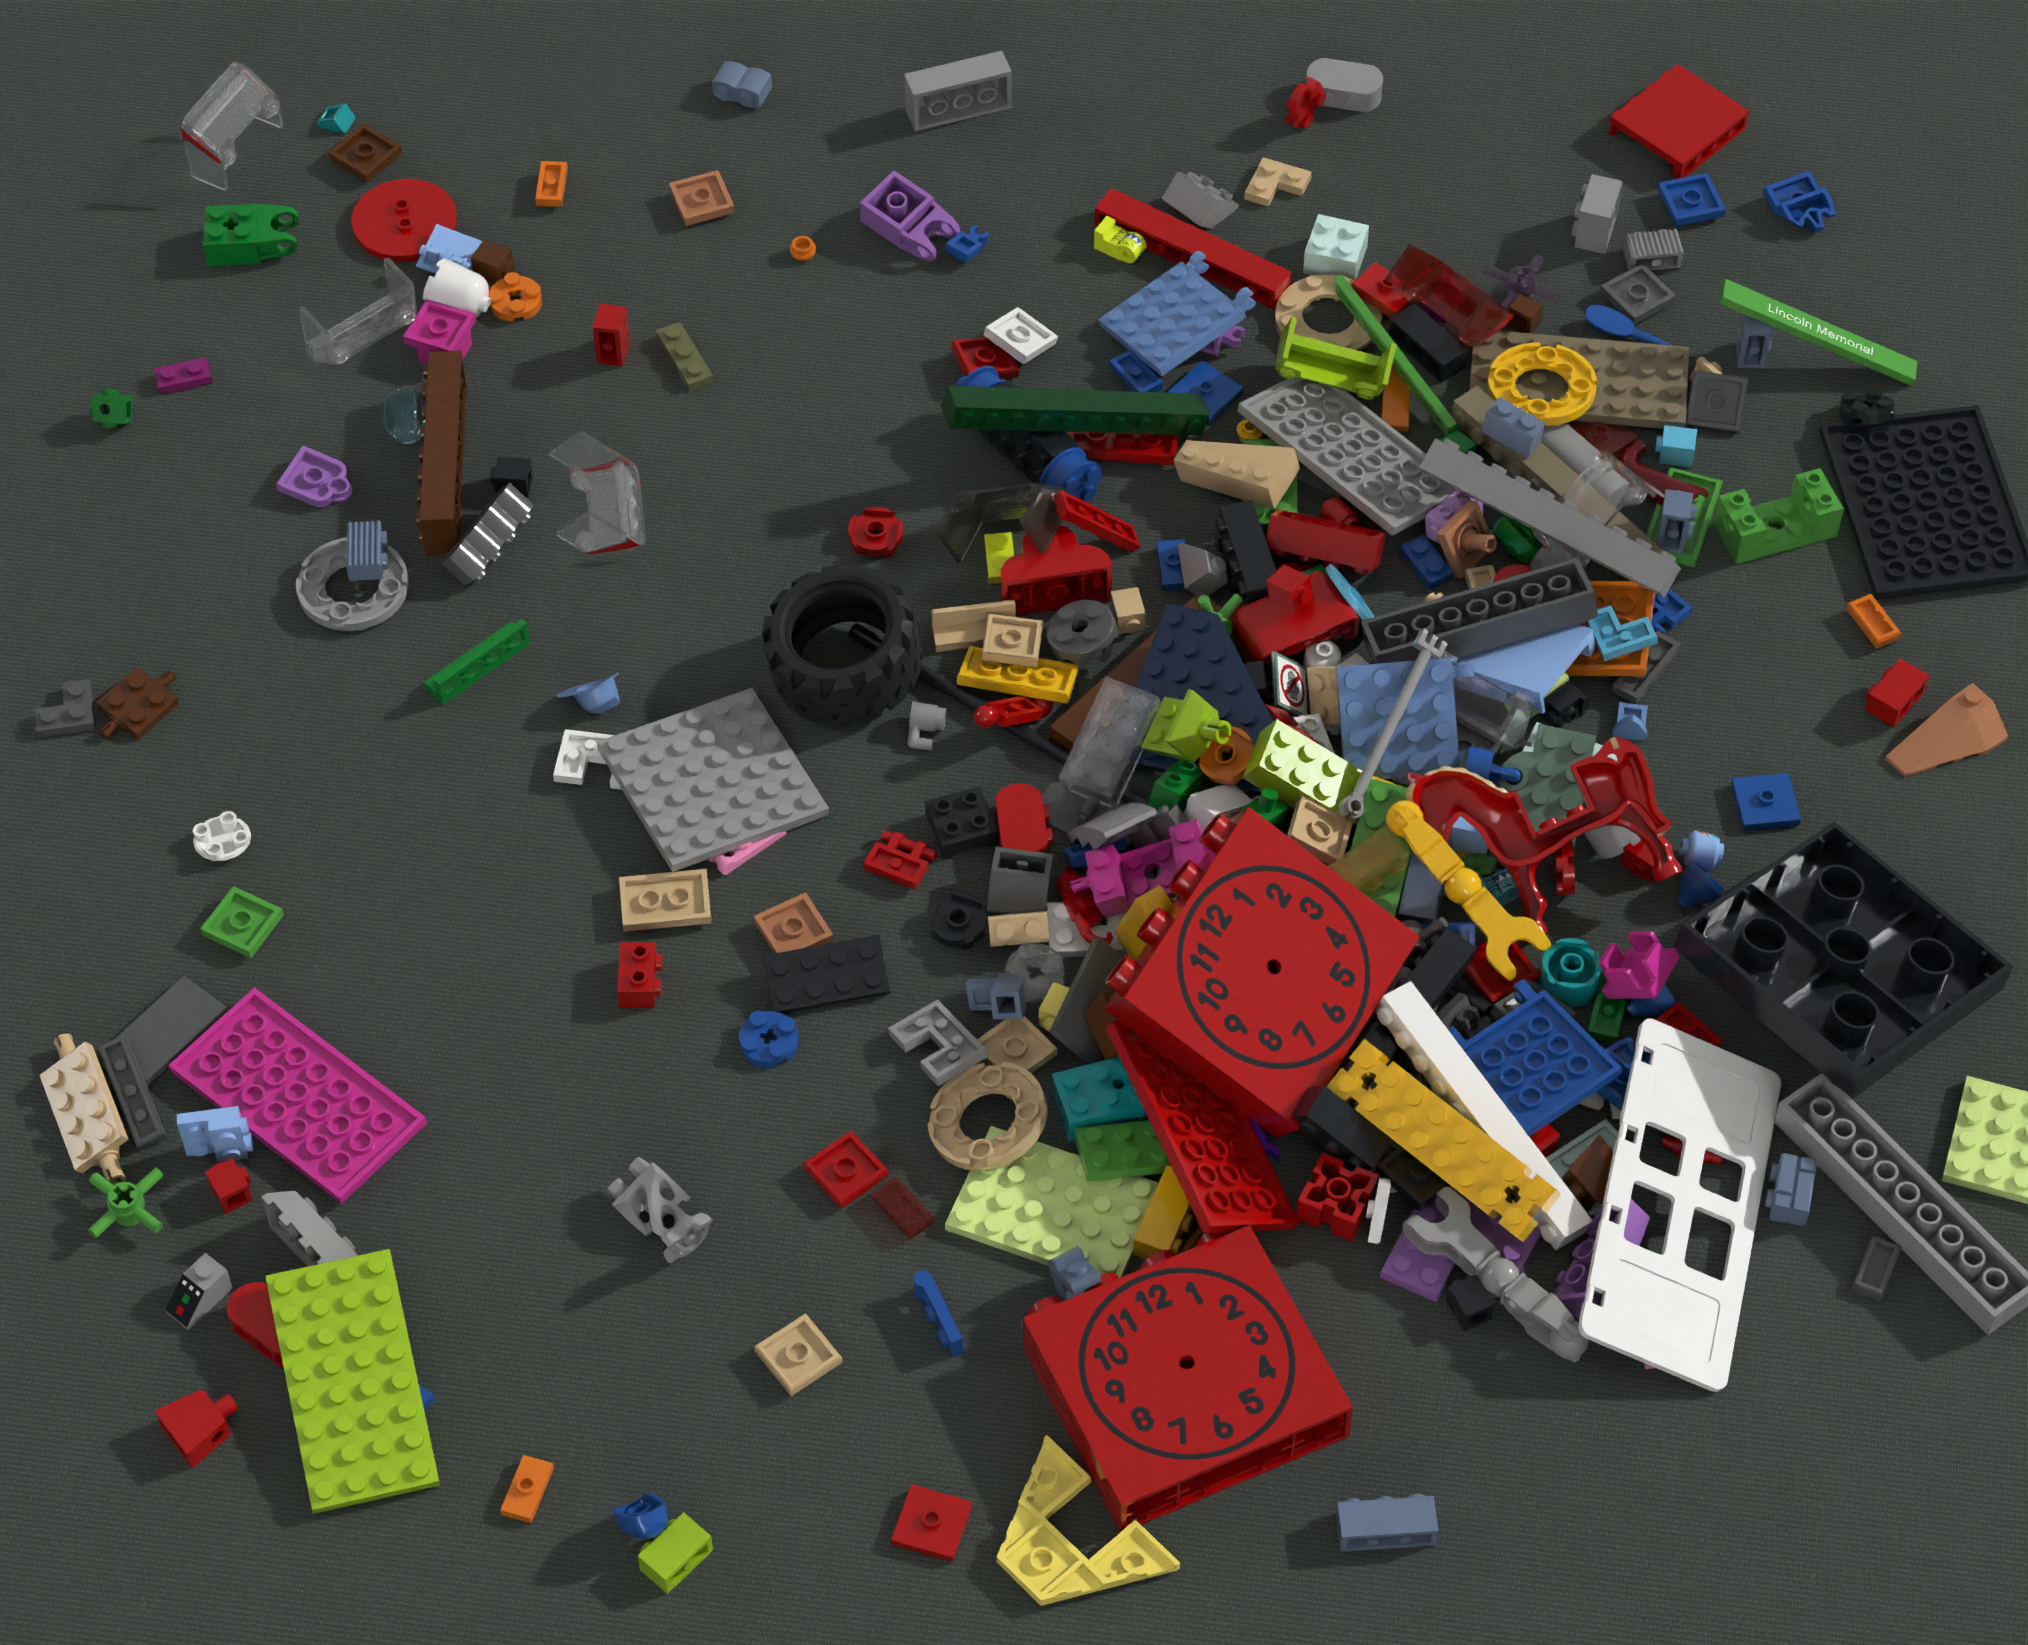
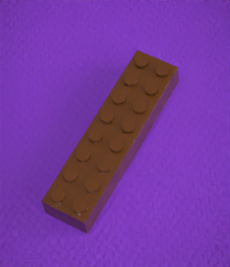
M461 351L429 352L428 363L423 365L424 379H427V383L422 384L423 400H426V403L421 405V417L425 423L420 425V439L424 443L423 446H419V461L423 464L422 467H418V483L422 485L421 488H417L416 492L417 505L421 506L420 510L415 511L416 527H419V544H424L426 555H446L460 539L467 383Z

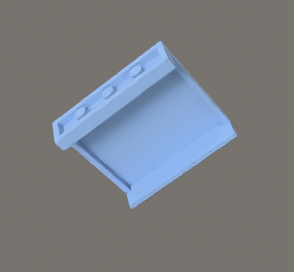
M1574 624L1452 660V666L1471 664L1474 667V677L1453 678L1454 686H1459L1543 714L1545 712L1543 698L1579 654L1590 657L1596 650L1593 629Z

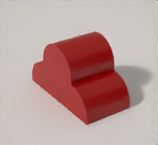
M1056 523L1039 524L1031 528L1023 537L1022 553L1008 559L1001 569V601L1015 600L1016 616L1058 610L1066 604L1079 600H1094L1101 603L1110 602L1113 573L1111 559L1106 552L1098 547L1078 545L1075 534L1063 525Z

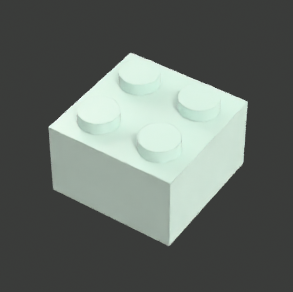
M1318 214L1305 249L1303 273L1310 275L1342 274L1347 278L1356 280L1368 245L1369 225Z

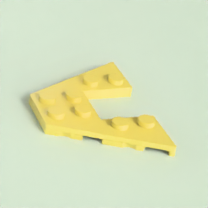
M1048 1435L1044 1437L1042 1448L1036 1463L1032 1467L1030 1478L1024 1487L1018 1502V1508L1006 1532L1004 1543H1002L998 1552L997 1563L1040 1606L1179 1570L1180 1562L1136 1520L1089 1560L1047 1520L1091 1483V1477Z

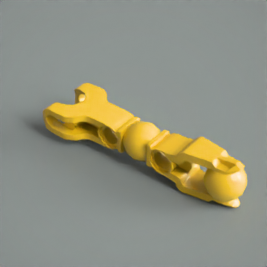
M1402 800L1391 805L1386 814V824L1389 830L1396 836L1405 838L1418 860L1421 861L1441 885L1444 884L1445 893L1448 898L1454 903L1462 905L1461 908L1487 938L1486 957L1488 962L1505 980L1512 981L1516 977V968L1507 955L1508 948L1512 943L1518 940L1527 941L1541 952L1547 951L1551 947L1549 938L1533 919L1511 916L1485 887L1482 888L1479 875L1474 870L1464 867L1463 861L1443 837L1424 821L1423 812L1417 804L1412 801Z

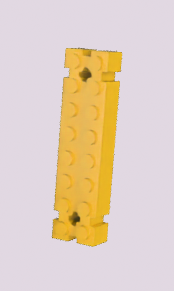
M1364 1039L1349 1057L1354 1062L1353 1066L1348 1072L1341 1068L1326 1087L1351 1107L1358 1102L1359 1104L1355 1108L1357 1112L1492 1219H1495L1500 1214L1502 1218L1498 1223L1521 1242H1524L1538 1225V1222L1533 1219L1540 1209L1547 1213L1561 1196V1193L1538 1174L1533 1179H1530L1529 1175L1532 1173V1170L1394 1061L1389 1066H1386L1390 1059ZM1371 1079L1377 1083L1374 1089L1368 1086V1082ZM1519 1190L1518 1195L1521 1198L1518 1202H1515L1511 1199L1510 1194L1513 1191L1517 1193Z

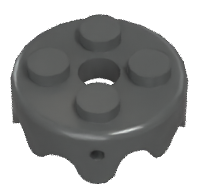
M1079 600L1066 604L1051 617L1047 626V639L1056 660L1065 662L1067 659L1081 667L1093 659H1098L1102 662L1107 661L1111 656L1112 641L1114 638L1119 637L1118 627L1111 610L1101 602L1094 600ZM1087 626L1083 632H1075L1077 628Z

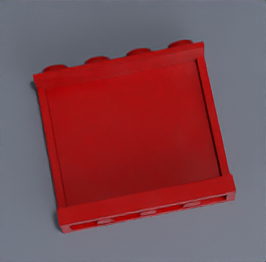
M1677 64L1670 71H1665L1656 82L1647 85L1644 91L1637 97H1632L1623 108L1613 112L1609 119L1610 128L1608 135L1613 136L1619 130L1623 131L1672 164V178L1679 179L1687 177L1742 133L1747 126L1749 110Z

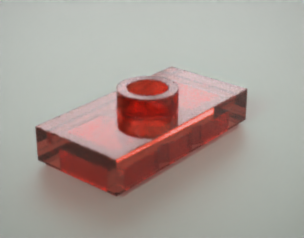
M894 1177L872 1193V1199L909 1240L934 1224V1217L897 1177Z

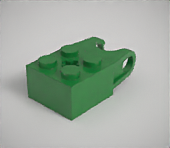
M241 204L205 206L203 248L207 265L260 264L261 260L292 255L297 250L296 238L281 231L289 230L298 224V212L294 208L284 205ZM286 214L292 216L293 218L290 220L280 219L279 216ZM288 242L291 246L281 247L278 243Z

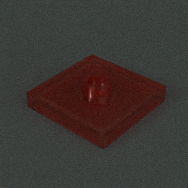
M1575 421L1569 425L1610 461L1621 454L1635 439H1638V436L1625 425Z

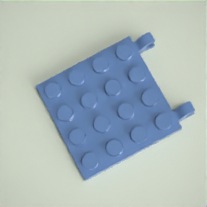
M1201 251L1193 253L1187 265L1181 261L1098 319L1101 328L1127 349H1131L1143 362L1161 376L1167 374L1246 318L1245 311L1252 309L1256 305V301L1250 298L1253 292L1249 288H1242L1237 293L1235 300L1232 301L1202 278L1199 274L1206 272L1209 269V265L1203 261L1206 255Z
M1450 657L1438 660L1429 659L1373 776L1380 779L1407 777L1409 772L1422 776L1442 766L1457 768L1459 764H1462L1465 751L1458 752L1453 678L1474 677L1473 665L1452 666V658ZM1416 660L1336 667L1342 759L1363 771Z

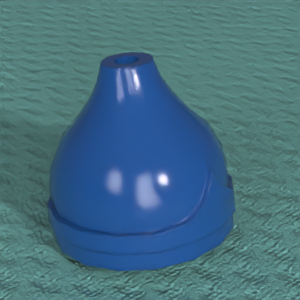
M1692 860L1682 873L1677 902L1685 909L1692 905L1706 904L1717 899L1725 888L1697 862Z
M1664 984L1656 998L1631 999L1626 1010L1632 1018L1637 1016L1657 1017L1669 1010L1676 1002Z

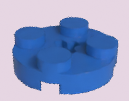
M754 1011L750 1014L749 1019L743 1023L739 1031L740 1050L746 1056V1060L757 1067H777L778 1063L786 1059L787 1062L791 1060L798 1050L799 1037L796 1023L791 1017H787L782 1013ZM771 1035L776 1041L771 1040L769 1044H765L763 1037Z

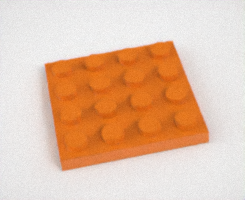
M1590 581L1595 591L1597 610L1611 605L1620 625L1648 616L1652 625L1654 592L1633 581ZM1586 621L1578 623L1579 625L1588 627ZM1595 643L1596 650L1590 657L1579 654L1565 671L1568 676H1646L1649 647L1604 662Z

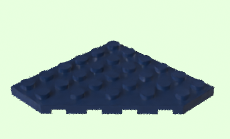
M1166 604L1109 757L1112 761L1165 773L1179 759L1148 753L1141 746L1164 696L1183 700L1188 689L1196 692L1218 711L1219 720L1228 721L1231 727H1237L1245 731L1254 742V746L1260 732L1274 722L1218 614ZM1233 750L1229 753L1225 751L1222 753L1223 761L1229 760L1232 757ZM1199 757L1194 763L1200 767ZM1206 775L1203 778V782L1214 784L1218 786L1224 785L1213 782ZM1241 779L1235 785L1241 791L1261 795L1262 790L1245 779Z

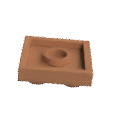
M719 170L669 183L670 193L685 226L735 213L733 201Z
M806 892L754 916L755 925L773 953L824 945L834 941L833 933Z

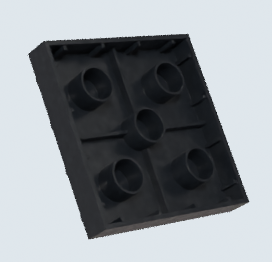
M1835 821L1682 923L1673 946L1700 973L1708 976L1733 997L1744 1010L1753 1014L1779 1036L1789 1048L1798 1052L1824 1074L1833 1085L1843 1090L1852 1099L2002 991L2014 967Z

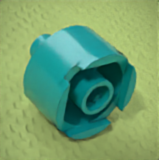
M1564 938L1556 941L1555 945L1543 954L1539 986L1568 1007H1584L1589 1005L1597 993L1602 970L1598 964L1601 958L1597 951L1595 953L1589 947V944L1581 939Z

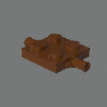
M136 667L96 702L97 709L108 716L110 720L99 729L100 735L108 739L117 729L130 733L139 740L179 705L178 698L165 688L176 679V675L168 669L161 677L154 679Z

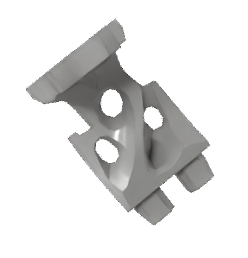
M637 1157L628 1168L637 1179L628 1186L621 1178H618L608 1187V1191L615 1199L612 1205L647 1237L652 1233L662 1237L661 1240L667 1245L663 1254L665 1259L671 1264L676 1259L690 1254L702 1243L708 1234L709 1226L713 1219L704 1213L689 1216L680 1208L683 1202H687L690 1199L687 1193L658 1165L653 1162L649 1164L640 1157ZM663 1189H671L674 1193V1199L668 1200L663 1197ZM644 1210L650 1215V1220L647 1223L642 1222L640 1219V1213ZM667 1214L673 1215L675 1219L674 1226L670 1229H667L663 1224V1217Z

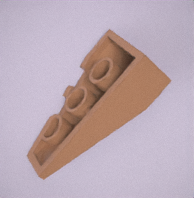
M1972 683L1951 697L1886 755L1885 760L1906 778L1936 769L1937 765L1949 761L1956 763L1963 761V757L1976 753L1978 756L1987 754L2006 741L2008 734L1993 700Z

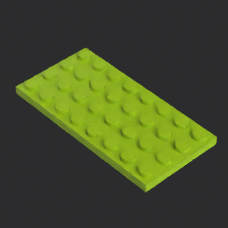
M390 1249L266 1275L313 1514L439 1486V1477Z

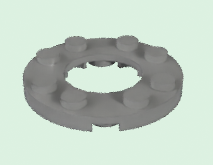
M347 537L333 540L314 550L302 563V569L298 578H296V591L300 606L313 621L330 629L355 631L373 627L391 617L403 604L409 587L406 565L398 552L388 545V548H383V553L387 552L388 569H383V579H379V589L373 594V597L363 603L357 602L355 603L356 605H349L346 602H335L326 593V582L333 573L346 567Z

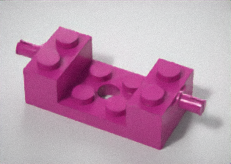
M1197 819L1168 827L1171 839L1122 854L1118 853L1113 844L1085 852L1088 866L1087 877L1070 881L1071 888L1074 893L1091 888L1095 905L1104 918L1128 912L1135 899L1158 885L1162 887L1169 899L1178 897L1168 889V886L1186 861L1191 860L1199 865L1209 850L1199 842V838L1204 830ZM1154 868L1161 869L1157 878H1147L1150 870Z

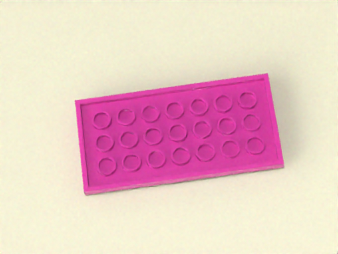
M255 987L168 1065L171 1073L218 1109L238 1106L241 1118L247 1117L249 1133L340 1204L344 1203L427 1124L424 1115Z

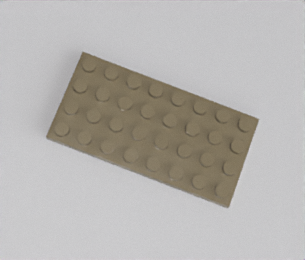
M1474 330L1469 390L1478 386L1489 396L1487 383L1490 367L1501 353L1514 346L1541 342L1540 346L1552 348L1561 345L1584 357L1593 367L1597 377L1596 396L1593 404L1582 416L1572 421L1664 429V425L1685 428L1689 347L1497 331L1478 346L1476 344L1482 341L1492 330ZM1533 369L1524 372L1515 382L1519 393L1522 396L1527 395L1529 400L1543 399L1546 402H1551V399L1559 400L1568 391V383L1556 372L1546 369Z

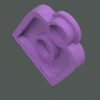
M306 446L301 447L276 484L277 491L315 507H325L331 502H345L352 496V486L347 480L346 466L341 461Z

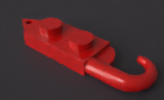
M1066 866L1063 874L1059 875L1056 886L1070 919L1075 922L1080 936L1091 944L1093 939L1098 938V936L1094 935L1090 928L1099 925L1102 913L1095 905L1091 888L1076 893L1073 892L1070 881L1083 877L1077 875ZM1108 932L1106 934L1107 937L1102 939L1110 944L1113 940V935L1111 932Z

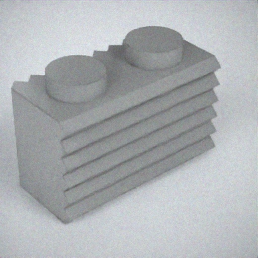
M1675 228L1673 230L1661 229L1657 232L1648 231L1647 233L1634 232L1625 235L1623 253L1629 270L1642 263L1650 271L1681 268L1684 252Z

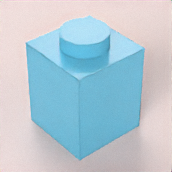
M1664 425L1663 435L1657 436L1655 452H1660L1659 464L1692 468L1697 429Z

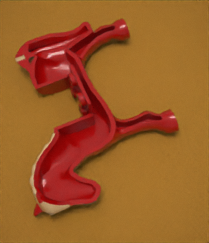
M1615 736L1609 739L1594 756L1587 757L1570 765L1572 775L1587 809L1582 804L1567 811L1565 814L1567 818L1558 821L1556 817L1540 823V826H1538L1540 830L1535 832L1516 790L1508 793L1504 788L1496 787L1491 781L1478 774L1459 767L1442 766L1422 776L1411 772L1407 774L1411 784L1406 789V800L1412 801L1420 807L1423 812L1424 821L1434 828L1447 843L1452 826L1460 816L1477 829L1487 847L1499 863L1510 873L1522 901L1524 917L1533 919L1545 934L1548 933V929L1542 918L1548 905L1536 884V868L1550 854L1588 830L1603 826H1621L1636 834L1646 844L1654 858L1652 875L1656 883L1683 871L1679 862L1674 857L1671 843L1663 836L1670 829L1671 822L1662 814L1657 806L1653 777L1640 748L1631 741ZM1610 754H1615L1617 757V761L1607 756ZM1520 940L1521 944L1527 943V941Z

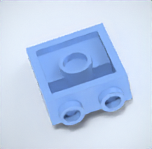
M238 1106L177 1114V1126L187 1156H204L208 1153H215L218 1162H225L231 1158L236 1162L240 1159H248V1152L253 1151V1140L251 1133H249L247 1117L241 1118Z

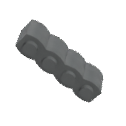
M511 483L506 484L493 496L471 526L460 537L456 545L444 557L441 564L464 586L472 581L476 584L486 574L487 571L484 570L488 563L490 565L493 564L502 552L499 551L503 544L505 546L508 545L517 535L514 532L518 525L520 527L523 526L532 515L529 511L532 509L533 504Z

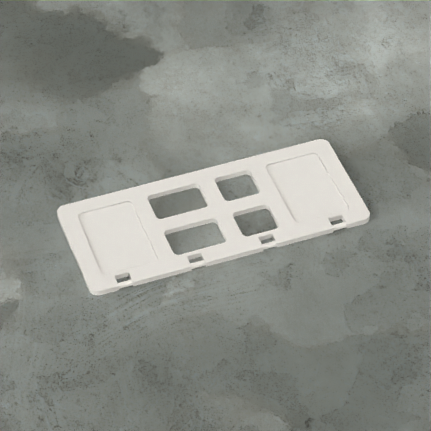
M1646 1019L1640 1024L1638 1029L1636 1049L1631 1063L1619 1122L1620 1128L1614 1146L1603 1200L1604 1206L1595 1239L1578 1329L1581 1335L1588 1340L1709 1391L1718 1392L1728 1382L1781 1080L1770 1069L1655 1019ZM1643 1051L1651 1054L1649 1064L1641 1061ZM1645 1125L1675 1136L1682 1141L1683 1146L1677 1176L1670 1175L1641 1162L1639 1155ZM1627 1129L1635 1132L1633 1143L1625 1140ZM1705 1150L1733 1161L1742 1167L1736 1202L1705 1190L1700 1186L1699 1180ZM1633 1184L1661 1194L1671 1201L1661 1255L1628 1242L1624 1238ZM1611 1209L1619 1212L1617 1224L1609 1221ZM1694 1209L1724 1221L1731 1226L1722 1281L1686 1266L1684 1262ZM1594 1291L1602 1294L1600 1306L1592 1303Z

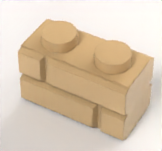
M1047 911L988 916L991 947L1050 942Z

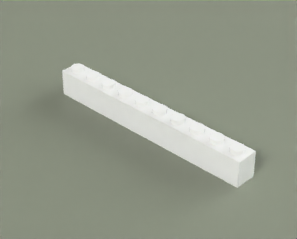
M1410 981L1384 995L1375 1009L1378 1019L1383 1025L1387 1026L1395 1037L1398 1046L1404 1049L1411 1058L1416 1070L1422 1073L1430 1083L1434 1094L1532 1170V1173L1529 1175L1530 1179H1533L1538 1174L1561 1193V1196L1547 1213L1540 1209L1533 1217L1538 1222L1537 1227L1540 1229L1544 1240L1550 1243L1556 1251L1583 1235L1593 1220L1414 984ZM1519 1190L1517 1191V1193L1513 1191L1512 1194L1519 1201L1521 1198L1518 1195Z

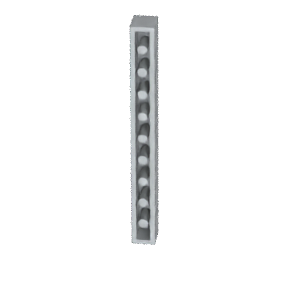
M1436 438L1434 439L1419 466L1425 474L1665 598L1681 569L1675 563L1676 557L1665 551H1661L1658 554L1650 550L1652 545L1640 538H1637L1636 541L1627 538L1628 533L1613 525L1610 529L1602 525L1603 520L1592 513H1588L1586 517L1578 512L1579 507L1564 500L1563 504L1554 500L1555 495L1543 488H1540L1539 491L1530 488L1531 483L1518 475H1516L1515 479L1505 475L1507 470L1495 463H1492L1491 467L1482 463L1483 458L1472 451H1469L1467 454L1459 451L1460 446L1445 438L1444 442Z

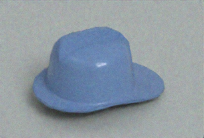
M617 672L599 681L567 689L558 693L556 697L561 698L573 695L586 711L596 714L603 713L620 703L614 677L619 673Z

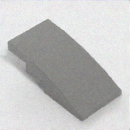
M1132 802L1124 804L1073 828L1067 833L1071 844L1080 841L1082 847L1091 845L1093 850L1145 828L1157 815L1155 808L1141 803Z

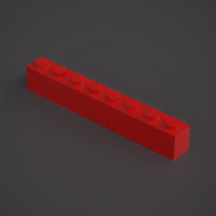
M1111 188L1095 207L1094 226L1098 227L1106 216L1115 219L1116 226L1128 232L1138 233L1144 238L1147 245L1145 250L1175 264L1182 261L1187 265L1192 254L1196 251H1201L1206 255L1203 261L1209 265V269L1199 275L1237 293L1242 288L1247 287L1253 292L1250 298L1273 310L1276 308L1281 294L1291 285V271L1286 270L1284 267L1271 263L1260 256L1241 249L1237 245L1228 243L1170 214H1166L1146 203L1129 197L1125 193Z

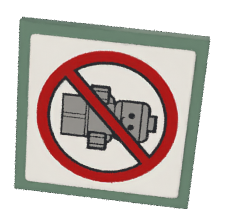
M1275 651L1271 652L1273 680L1269 683L1274 689V694H1271V698L1274 699V705L1297 717L1303 714L1309 715L1306 667Z

